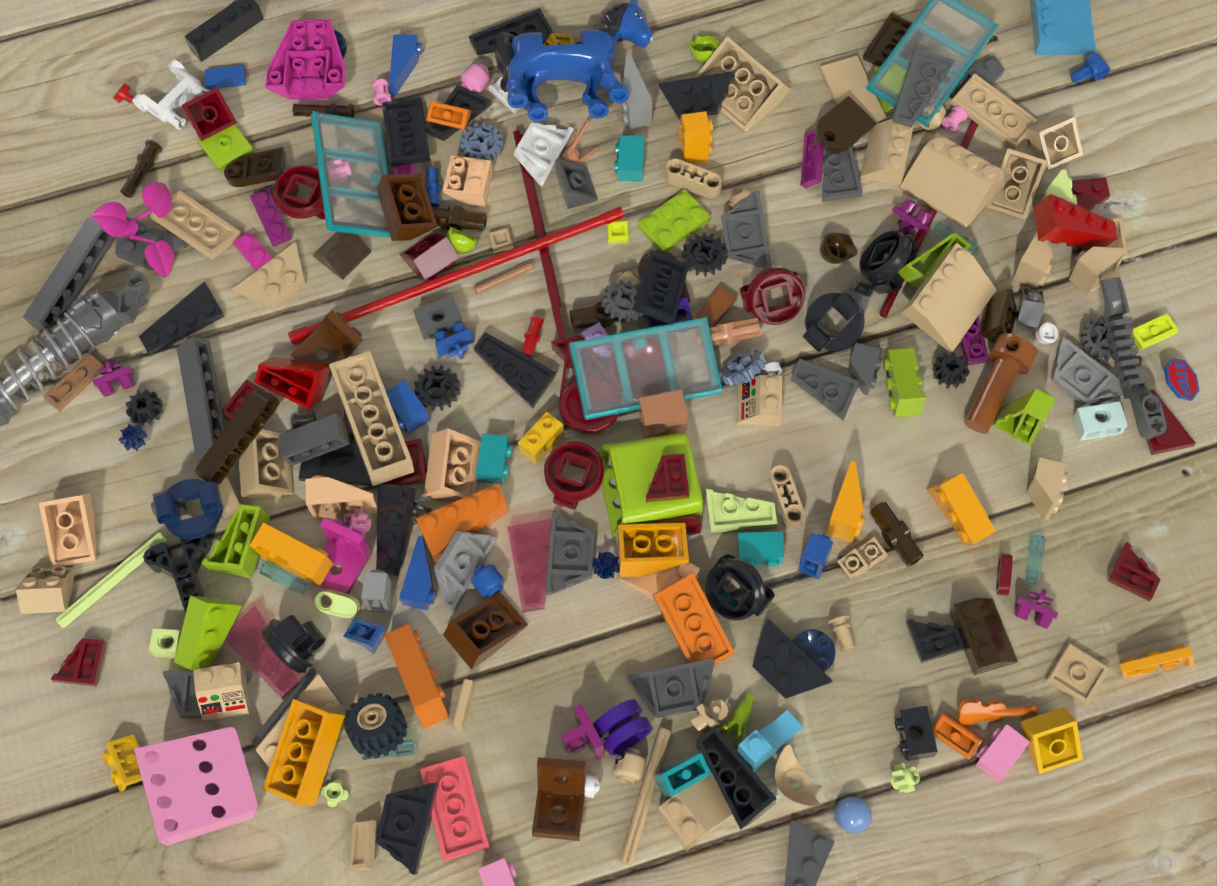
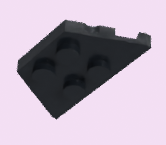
M726 72L659 83V87L679 120H681V115L705 111L707 116L717 115L722 108L723 100L727 97L729 85L735 79L734 72Z
M770 619L766 621L752 667L785 699L833 682Z
M436 782L386 794L375 842L383 849H386L396 861L401 862L413 875H417L439 784Z

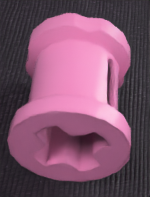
M386 79L375 80L372 84L375 90L374 103L382 106V103L391 102L389 81Z
M954 106L951 109V113L943 118L941 124L945 130L954 133L958 129V125L968 118V114L962 107Z

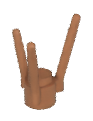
M590 119L585 122L577 136V130L573 131L564 151L559 156L560 159L581 164L598 150V147H594L579 158V152L575 149L590 124Z

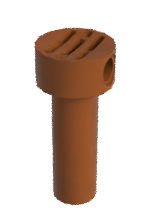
M1010 333L998 335L989 353V357L994 364L964 421L967 427L982 434L989 432L1017 374H1027L1037 356L1038 351L1032 343Z

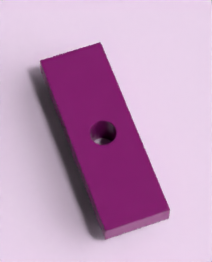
M978 317L961 339L965 361L969 365L988 363L989 361L984 338L980 335L981 326Z

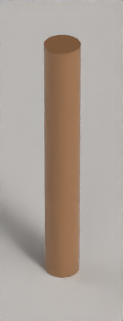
M528 262L474 287L476 294L482 293L533 270V265L531 262Z

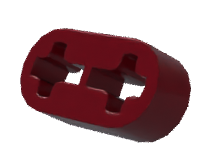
M1000 553L997 568L996 595H1009L1013 556L1010 554Z

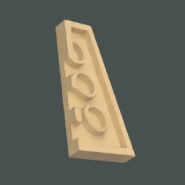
M318 673L296 699L339 714L345 711ZM290 707L255 748L269 768Z

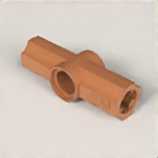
M757 317L740 321H725L716 324L717 326L709 327L713 346L719 344L730 345L739 342L741 339L761 335ZM695 330L698 348L700 349L702 344L699 330Z

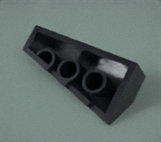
M234 0L228 7L184 37L190 51L203 62L264 18L260 6L255 0Z
M715 726L696 740V748L704 756L740 830L757 820L775 805L777 798Z

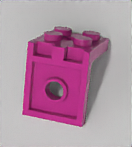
M324 518L320 526L328 541L323 551L329 554L328 558L334 563L331 569L336 565H340L343 567V570L340 574L333 575L330 569L321 586L318 587L324 590L331 589L349 594L372 553L361 531L355 528L350 530L336 519L331 521Z

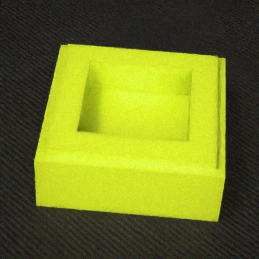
M616 221L607 224L608 243L629 242L628 221Z

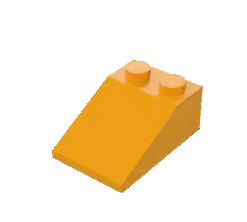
M853 460L850 462L827 530V535L852 543L854 536L859 537L865 519L864 516H861L863 503L856 461Z
M685 523L618 525L617 542L620 577H642L689 563Z

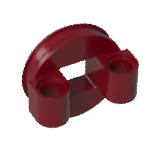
M298 165L284 171L277 178L272 195L279 209L292 218L305 219L316 216L325 220L319 170L313 166ZM297 183L313 187L307 201L296 198L299 192ZM330 197V198H331V205H332V209H333V207H334V205H335V203H336V198H335V197Z
M782 267L768 268L755 276L750 284L740 288L744 310L747 313L752 312L759 321L768 325H781L792 320L802 309L805 300V289L802 284L801 275ZM781 286L783 297L787 302L768 307L765 291Z
M567 442L557 446L550 452L544 464V476L549 490L554 494L553 503L575 510L579 501L591 497L599 490L604 478V467L600 455L594 448L581 442ZM567 460L569 465L586 470L581 483L560 477Z

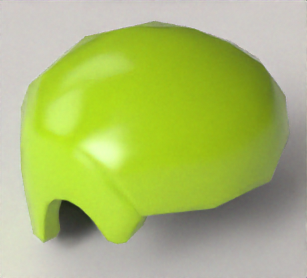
M697 36L694 42L691 40L689 42L691 55L695 60L706 63L720 46V43L713 36Z
M450 227L446 234V237L457 253L471 252L476 246L477 239L453 227Z

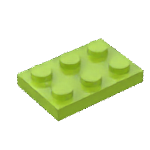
M684 189L637 223V227L658 250L668 252L710 222L711 216Z

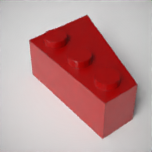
M271 357L258 364L254 383L304 408L310 409L322 401L330 367L329 364Z

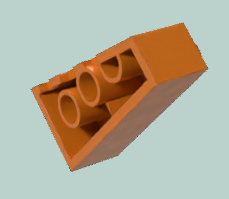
M495 484L420 516L416 520L436 565L457 530L478 533L509 511L499 485Z
M407 624L384 634L423 728L425 729L449 718L442 702V698L445 695L441 685H435L433 681L437 679L432 666L427 667L426 662L429 661L426 650L425 648L420 649L418 646L422 641L417 630L412 632L410 625Z

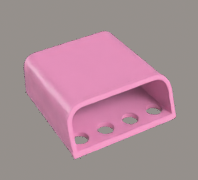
M233 727L134 748L158 840L164 845L170 846L177 842L248 821L255 816L258 803L238 735Z

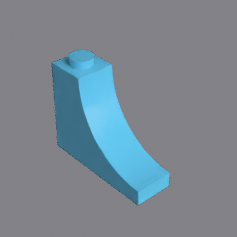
M786 710L762 730H754L738 745L737 753L756 772L799 733L803 726Z

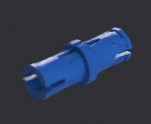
M435 167L426 169L425 187L431 206L439 207L441 186L438 182L439 170Z

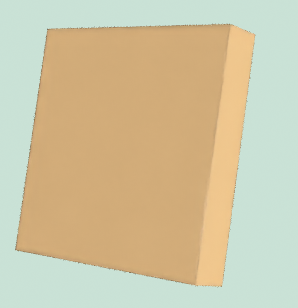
M1069 643L1045 682L1087 707L1110 667Z

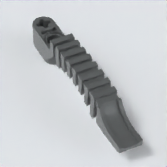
M1120 277L1104 279L1100 281L1105 305L1103 319H1105L1104 329H1107L1106 337L1110 341V344H1108L1109 349H1112L1113 352L1111 357L1115 360L1114 368L1118 370L1117 378L1121 380L1120 388L1126 391L1123 394L1124 399H1130L1138 432L1142 438L1150 440L1166 431L1167 425L1160 399L1153 395L1145 386V383L1148 382L1147 377L1139 378V374L1143 373L1142 367L1136 368V365L1140 363L1139 358H1133V355L1137 353L1136 348L1131 349L1130 345L1135 343L1134 338L1128 339L1127 336L1133 333V328H1125V325L1132 323L1133 319L1132 317L1123 319V315L1129 313L1130 310ZM1145 403L1149 406V410L1146 409Z

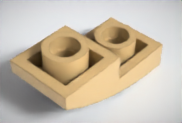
M873 537L860 548L852 550L837 562L850 580L888 557V554Z

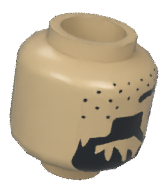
M627 748L626 751L617 753L613 767V774L617 777V781L634 785L636 781L642 779L646 760L643 756L639 755V750Z

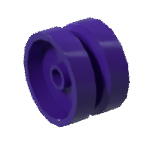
M635 699L620 703L593 723L599 737L606 738L603 745L611 756L633 747L653 730V726L648 718L639 717L642 709Z

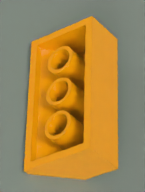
M293 699L263 790L297 805L315 806L345 715Z

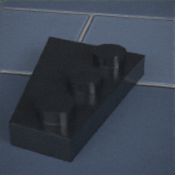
M460 85L454 88L444 102L446 105L471 110L468 123L492 105L491 100ZM430 122L426 128L427 134L442 141H445L460 130L459 128Z

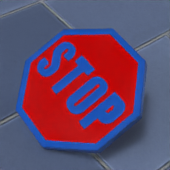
M1171 358L1164 367L1166 384L1177 398L1192 401L1200 391L1197 375L1186 361Z

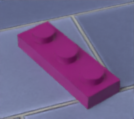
M815 129L804 133L800 185L804 188L818 184L822 180L824 148L819 145L815 138Z
M269 188L249 195L272 246L275 247L292 240Z

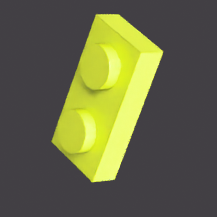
M1167 313L1134 328L1133 333L1129 335L1131 338H1134L1135 344L1141 351L1176 335L1179 329Z

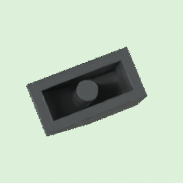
M856 280L849 290V294L863 306L862 310L865 316L875 290L871 285Z

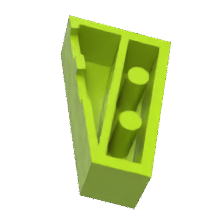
M190 596L174 662L190 670L211 667L242 605L223 598Z

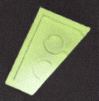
M706 489L711 533L777 527L775 503L753 498H740L734 496V494H721L714 492V490Z

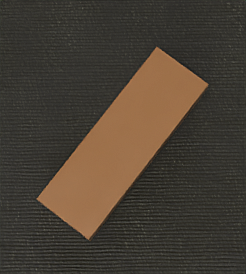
M89 353L43 396L44 399L60 412L92 380L100 375L99 369L105 367V365Z

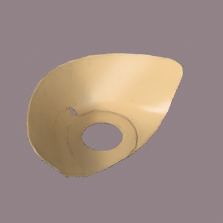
M787 745L779 755L775 767L774 776L777 787L785 797L793 802L806 806H819L820 803L815 797L807 772L795 757L791 745ZM794 774L802 776L804 780L803 786L799 789H794L789 785V778Z

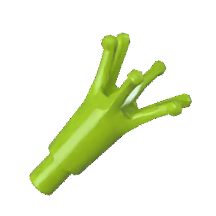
M751 693L746 694L732 717L721 727L717 728L719 732L723 729L727 730L724 734L725 739L733 730L737 732L735 747L739 745L740 736L743 735V741L746 739L747 722L752 710V703L755 699V696Z

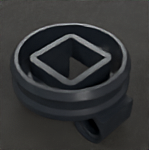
M888 231L881 234L863 252L859 262L861 274L872 283L871 287L878 294L899 291L902 287V279L897 272L905 265L908 259L914 258L917 255V244L910 236H904L900 231ZM885 253H887L888 255L886 260L882 261Z
M848 292L828 293L818 297L807 311L805 319L807 331L802 337L817 352H820L822 349L842 350L852 346L860 338L864 329L863 306ZM833 308L847 321H850L836 337L821 323V320Z
M730 554L720 557L706 577L705 590L711 606L718 614L729 620L741 621L753 614L758 617L763 614L775 597L773 590L764 585L761 575L750 563L737 559ZM732 579L746 590L740 602L723 588Z
M294 615L286 617L283 621L272 619L269 625L262 629V637L268 647L285 665L297 673H306V669L316 663L312 652H315L326 641V637L312 621L302 625Z

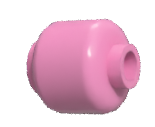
M471 64L461 75L462 87L476 94L481 93L490 82V72L482 64Z

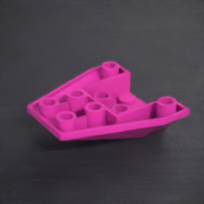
M330 19L291 21L267 69L266 89L290 100L329 99L345 86L346 69Z

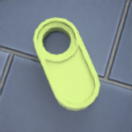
M322 590L315 597V606L319 611L342 618H351L360 609V602L355 596L335 590ZM323 595L331 598V606L322 604L321 598Z

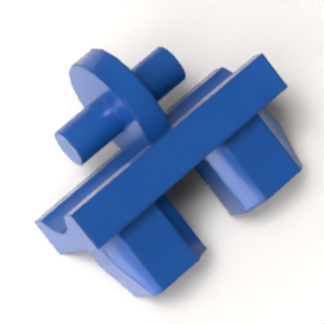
M462 322L452 327L454 335L447 337L445 331L434 334L435 346L439 357L449 354L450 357L458 355L461 360L464 358L463 352L469 349L468 345L474 343L471 329H467Z

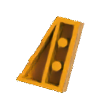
M706 111L681 115L678 136L683 161L690 164L707 163L708 155L712 154L711 132L713 131L712 120L707 118Z
M963 472L947 477L926 489L957 532L959 540L965 543L966 546L973 545L996 532Z
M265 523L261 525L249 545L266 562L318 586H321L334 564L328 558L329 554L322 549L317 548L315 550L306 542L298 541Z

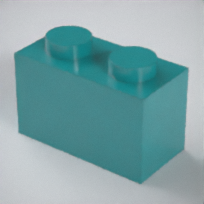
M620 135V142L615 145V156H619V160L614 162V173H618V181L643 182L644 136Z
M482 434L476 468L478 482L503 485L504 478H508L510 465L507 464L508 457H512L513 445L509 443L508 436Z
M783 532L738 533V559L750 563L753 567L757 565L778 567L784 561Z
M692 753L653 776L663 797H672L712 773L702 753Z

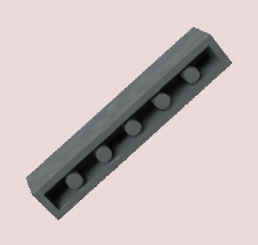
M88 217L25 312L23 318L35 329L44 331V328L50 330V328L57 324V318L62 319L64 312L70 307L114 237L108 235L93 218Z
M192 336L177 347L196 461L200 462L225 429V422L210 341Z

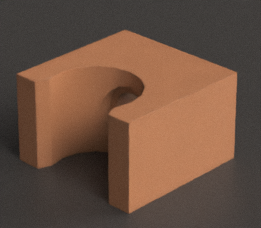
M682 389L639 398L641 408L639 417L645 438L687 431L688 412Z

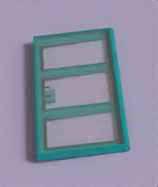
M929 0L866 86V89L896 108L916 48L954 59L953 66L916 120L927 127L996 32L999 24L959 0Z
M317 112L312 113L311 121L327 230L391 238L376 190L382 176L389 175L381 123Z
M707 317L673 323V325L668 324L569 343L585 420L641 409L639 398L682 389L684 400L722 393Z

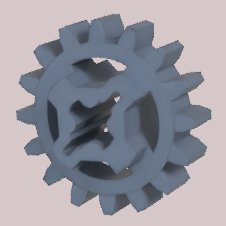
M485 122L481 126L474 123V128L468 126V132H462L463 138L459 140L460 149L464 153V157L483 160L491 158L495 161V154L501 155V149L504 148L503 136L499 133L498 128L493 129V124L486 127Z
M754 349L751 352L747 350L744 354L739 352L735 354V357H732L731 361L725 363L727 366L721 368L722 372H720V375L726 385L733 386L736 384L738 386L741 382L747 383L751 381V379L755 378V374L761 373L760 369L765 368L766 360L760 350Z

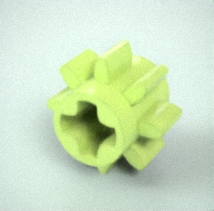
M910 763L894 765L895 771L890 773V782L893 788L905 793L915 791L914 785L918 784L920 780L917 769L914 766H910Z

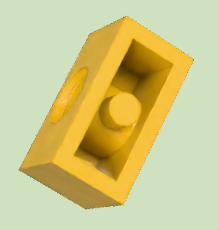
M546 412L518 442L520 453L537 465L563 437V424Z

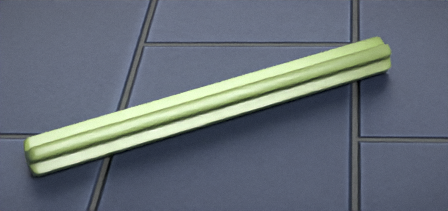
M160 532L154 535L69 606L65 612L57 616L56 622L62 628L67 627L144 562L143 556L147 549L163 542L167 543L166 538Z

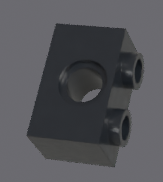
M921 706L899 710L897 718H894L896 731L901 733L902 740L899 741L901 754L906 755L907 761L934 757L938 750L928 707ZM909 730H917L920 733V738L911 737Z

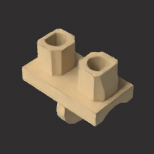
M714 700L709 706L701 703L696 707L699 713L690 721L699 732L702 730L706 733L713 726L719 728L724 724L719 720H723L728 716L729 707L722 700Z

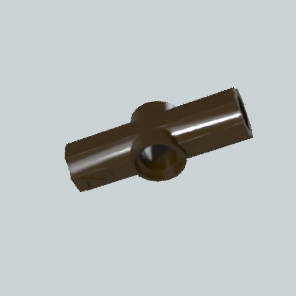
M451 205L448 209L432 207L437 226L445 227L446 230H449L450 227L462 231V229L484 231L486 229L487 214L484 212L466 211L463 207Z
M602 301L595 304L594 307L576 309L569 312L573 330L591 327L597 323H600L605 328L610 323L618 322V317L611 319V313L605 314V307L601 306Z
M881 502L870 510L869 514L880 528L885 543L890 548L895 549L906 567L916 564L923 558V553L911 538L908 526L904 521L898 520L886 502Z

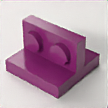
M580 704L574 707L575 719L579 726L561 735L563 747L567 754L571 752L576 754L584 750L586 744H589L596 760L605 756L604 745L583 705Z

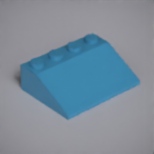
M1030 0L1035 55H1093L1096 53L1090 0Z

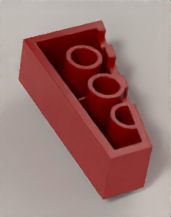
M1053 194L1047 196L1034 207L1038 241L1050 240L1053 244L1063 242L1070 247L1079 245L1081 249L1090 250L1092 247H1107L1118 238L1114 221Z

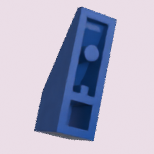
M393 35L389 80L392 95H397L417 65L419 55H422V43L418 42L417 35Z
M418 536L399 599L402 605L428 611L430 604L433 605L435 601L436 591H434L425 542L422 536Z

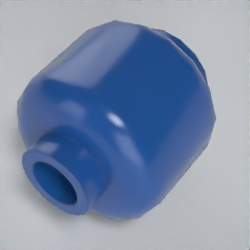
M483 563L473 570L475 575L472 577L471 583L481 596H488L490 598L504 588V577L495 565L485 566Z

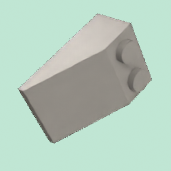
M628 53L625 60L623 84L627 86L630 96L627 101L620 103L623 111L620 114L623 123H627L629 129L633 130L652 123V98L631 54Z

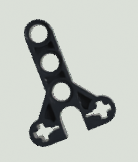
M206 536L195 539L180 538L183 554L178 558L172 557L171 551L165 542L150 547L143 556L145 563L152 571L157 573L163 572L174 578L185 612L187 611L190 596L205 597L197 573L204 556L211 549V543ZM183 568H188L186 573L180 574ZM195 587L192 593L186 594L189 588Z

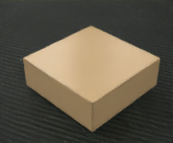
M508 228L488 233L494 253L514 248Z

